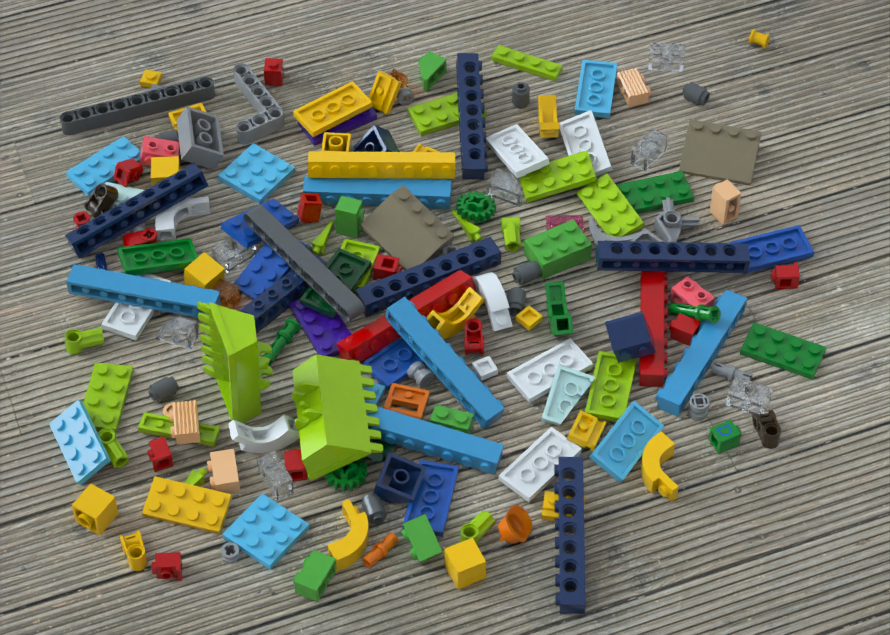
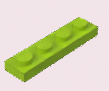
M498 45L491 59L493 62L555 82L563 68V65Z
M147 412L143 413L138 426L140 433L176 439L171 437V426H174V422H170V417ZM199 423L201 442H197V444L215 447L220 434V426Z

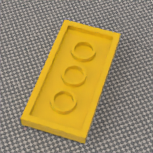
M352 81L294 110L293 116L312 137H315L372 108L373 102Z
M154 476L142 515L221 534L232 495Z

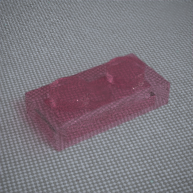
M583 215L546 216V231L574 220L584 233Z

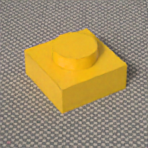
M145 69L140 80V86L152 88L151 84L159 85L163 77L162 72Z
M529 305L516 315V321L530 331L543 321V315Z

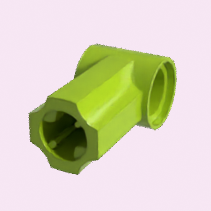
M520 217L501 218V233L504 235L505 249L509 252H516L518 249H521Z
M101 328L81 332L77 329H70L65 333V346L69 354H78L83 348L104 344Z
M110 428L99 431V437L111 459L110 463L114 468L125 466L129 461V457L117 440L115 432Z
M481 511L470 523L464 524L460 531V542L473 538L478 546V541L495 525V519L492 517V514L487 511Z

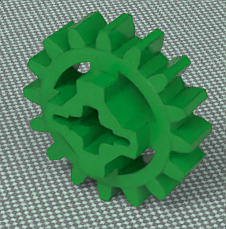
M468 191L467 195L461 194V198L458 197L457 215H461V219L467 218L468 222L474 220L475 223L478 221L484 223L485 219L491 220V216H495V199H491L490 194L485 196V192L478 194V191L474 193Z
M363 458L358 459L324 475L325 480L328 481V486L334 485V490L342 488V492H345L346 488H349L352 492L354 486L359 489L360 483L366 482L365 477H368L367 463H364Z

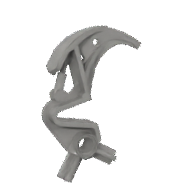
M668 197L666 200H662L663 211L655 218L654 229L660 238L645 228L641 232L623 237L610 236L598 230L594 219L590 218L588 221L592 239L597 247L598 241L605 240L677 242L681 229L683 227H699L700 219L698 216L681 217L674 210L673 200H670Z

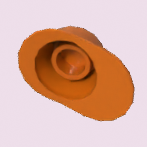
M513 505L499 522L498 529L501 534L499 541L515 544L518 542L524 543L532 531V521L523 507Z

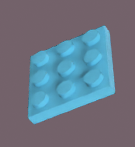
M253 143L218 175V179L261 205L295 173V167Z
M262 493L222 535L223 539L237 544L241 551L271 570L310 527L309 523Z

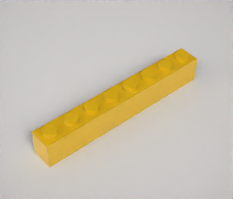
M309 151L308 178L455 179V152Z

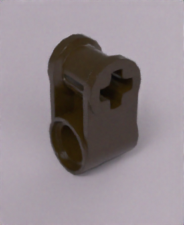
M103 183L98 184L90 197L85 201V209L91 211L94 218L109 211L118 198L117 188Z
M770 410L768 413L760 415L757 413L753 414V426L759 435L762 445L768 449L776 448L780 442L781 427L778 424L774 411Z

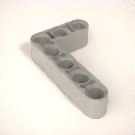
M244 63L235 65L233 68L234 82L258 112V114L236 124L238 142L249 144L281 130L284 127V112L248 65Z

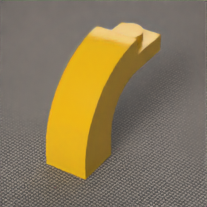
M538 95L540 138L559 137L558 130L560 128L557 121L556 95Z
M469 287L451 309L443 313L432 310L426 318L432 328L439 331L442 339L450 338L465 329V322L468 319L477 317L474 313L485 299Z
M661 431L651 438L644 448L641 475L645 486L651 493L658 489L663 497L672 502L678 496L679 486L662 471L660 466L674 455L675 443Z
M350 499L342 501V511L351 529L344 538L327 545L328 556L336 558V572L358 561L364 554L369 541L367 515L365 512L359 513L357 506H353Z

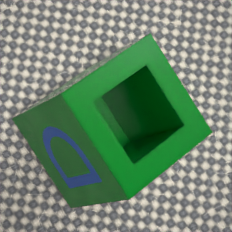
M730 419L711 427L708 440L717 453L720 454L739 446L742 433L737 425L735 426Z

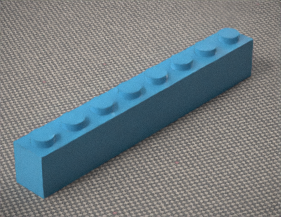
M305 175L303 193L319 194L322 204L337 205L340 197L344 196L361 200L363 206H379L390 194L404 185L426 208L450 209L451 180L308 178V175Z
M74 264L66 281L69 294L198 318L199 313L207 314L197 308L198 302L206 304L211 302L219 306L221 305L220 291L178 284L176 282H166L159 279H150L138 275L134 276L122 272L91 268L84 265Z
M727 289L722 296H718L715 305L721 311L719 321L717 323H710L706 320V322L703 321L701 323L699 333L692 337L691 346L685 348L682 360L676 362L673 374L668 375L664 388L659 389L656 395L658 409L679 417L744 313L747 302L746 297Z
M403 297L386 309L385 319L469 413L474 414V419L483 429H486L502 418L504 412L502 402L491 394L489 387L482 384L477 374L466 366L464 359L460 356L458 357L453 351L452 346L441 338L439 331L432 328L427 318L417 311L413 302H409L406 297Z
M377 407V413H366L367 416L379 418V426H368V429L381 432V439L379 440L385 441L388 444L405 447L408 450L419 451L428 456L439 457L445 461L462 464L465 467H472L484 473L496 474L502 458L504 444L381 407Z

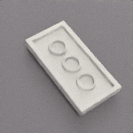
M591 110L559 123L569 156L588 150L596 176L613 170Z
M517 124L486 137V144L516 178L549 165L548 157Z
M152 274L138 275L145 278L159 279L161 281L171 282L170 280ZM116 302L102 322V329L137 340L156 310Z
M570 338L507 372V378L523 397L531 403L550 392L558 364L585 373L593 368V363Z
M550 427L499 475V481L530 502L556 478L554 477V464H558L559 457H578L582 453V448L566 440L567 438Z

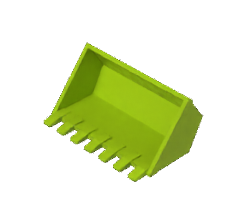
M198 302L197 308L207 313H199L198 319L208 324L200 323L199 330L209 335H200V340L209 345H202L201 351L211 356H202V361L211 366H203V372L216 379L231 422L236 420L245 423L261 414L260 390L267 389L271 384L270 380L263 379L262 376L273 375V369L268 366L270 359L262 357L260 354L272 353V348L269 344L257 341L254 315L219 306L211 302L209 304Z
M316 354L292 370L294 382L292 400L296 402L297 409L295 427L299 430L302 461L307 470L308 478L311 481L371 453L383 452L382 444L370 442V439H381V432L368 429V426H379V418L366 415V413H377L378 411L376 404L365 403V400L376 399L375 392L363 390V387H373L374 380L361 377V374H372L371 366L362 365L359 361L345 360Z

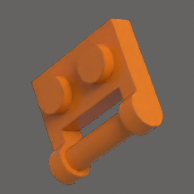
M392 383L384 409L423 420L430 391ZM396 404L400 406L415 408L418 410L417 412H414L405 409L392 407V405Z

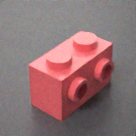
M144 136L141 145L140 164L151 166L152 157L179 156V142Z
M688 276L671 288L670 300L677 304L714 306L715 298L713 295Z

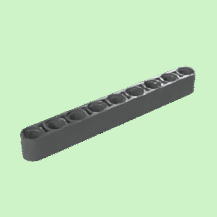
M202 77L66 111L60 115L62 132L65 135H74L209 101L215 97L214 80L210 77Z
M258 205L244 214V220L247 225L346 321L349 322L365 312L362 301L262 205Z

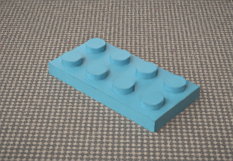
M582 60L574 115H580L591 110L594 117L610 118L617 63Z
M123 136L67 171L66 176L90 197L98 184L115 181L113 176L118 162L134 158L140 163L141 151Z
M77 400L49 424L76 483L84 484L111 461L82 401Z
M633 401L589 458L621 483L643 455L647 443L663 429L664 425L636 401Z

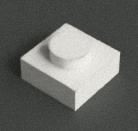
M490 356L472 362V368L480 381L498 374V368Z

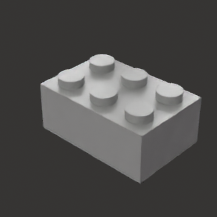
M186 107L177 119L181 160L214 169L224 156L219 116Z

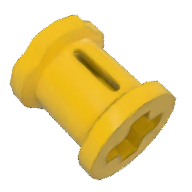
M753 29L748 43L760 45L765 49L769 43L770 34L759 33L756 29Z

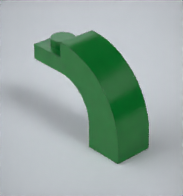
M564 281L545 283L546 310L551 335H572V315L568 313Z

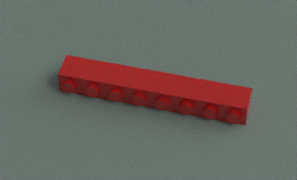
M459 270L408 301L413 302L417 311L427 317L432 310L438 313L448 311L459 301L469 287L475 291L476 287L473 277ZM385 315L339 341L336 345L341 359L355 360L361 363L401 336L385 319Z
M641 271L640 312L643 311L653 334L656 353L639 357V386L663 387V379L666 380L668 375V368H664V364H667L668 352H664L668 345V337H664V333L667 334L668 322H664V318L668 316V307H664V304L668 302V292H664V289L668 288V278L664 277V274H668V272Z

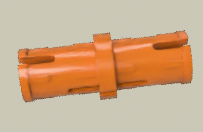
M390 532L362 558L363 564L367 568H372L381 558H385L390 549L399 543L398 537Z

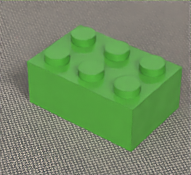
M574 220L524 240V255L528 261L538 262L542 274L539 276L542 280L591 259L592 244Z

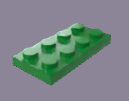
M683 171L616 185L637 214L662 209V200H666L668 197L670 200H673L674 206L694 202L693 192Z
M191 238L117 248V254L124 274L134 276L184 269L198 258Z
M753 322L740 349V355L813 380L827 347Z

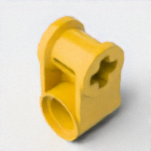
M137 530L136 533L128 536H119L129 567L134 571L145 569L148 563L140 531Z

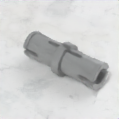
M717 361L714 362L711 373L749 386V382L752 379L751 373Z

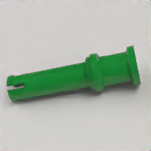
M671 302L668 306V312L672 315H679L681 313L702 322L708 320L710 323H717L721 316V311L717 306L707 307L704 304L691 306Z
M286 319L284 327L277 332V338L271 344L272 353H265L263 356L270 359L268 366H271L282 349L292 342V337L295 333L301 330V326L296 320Z

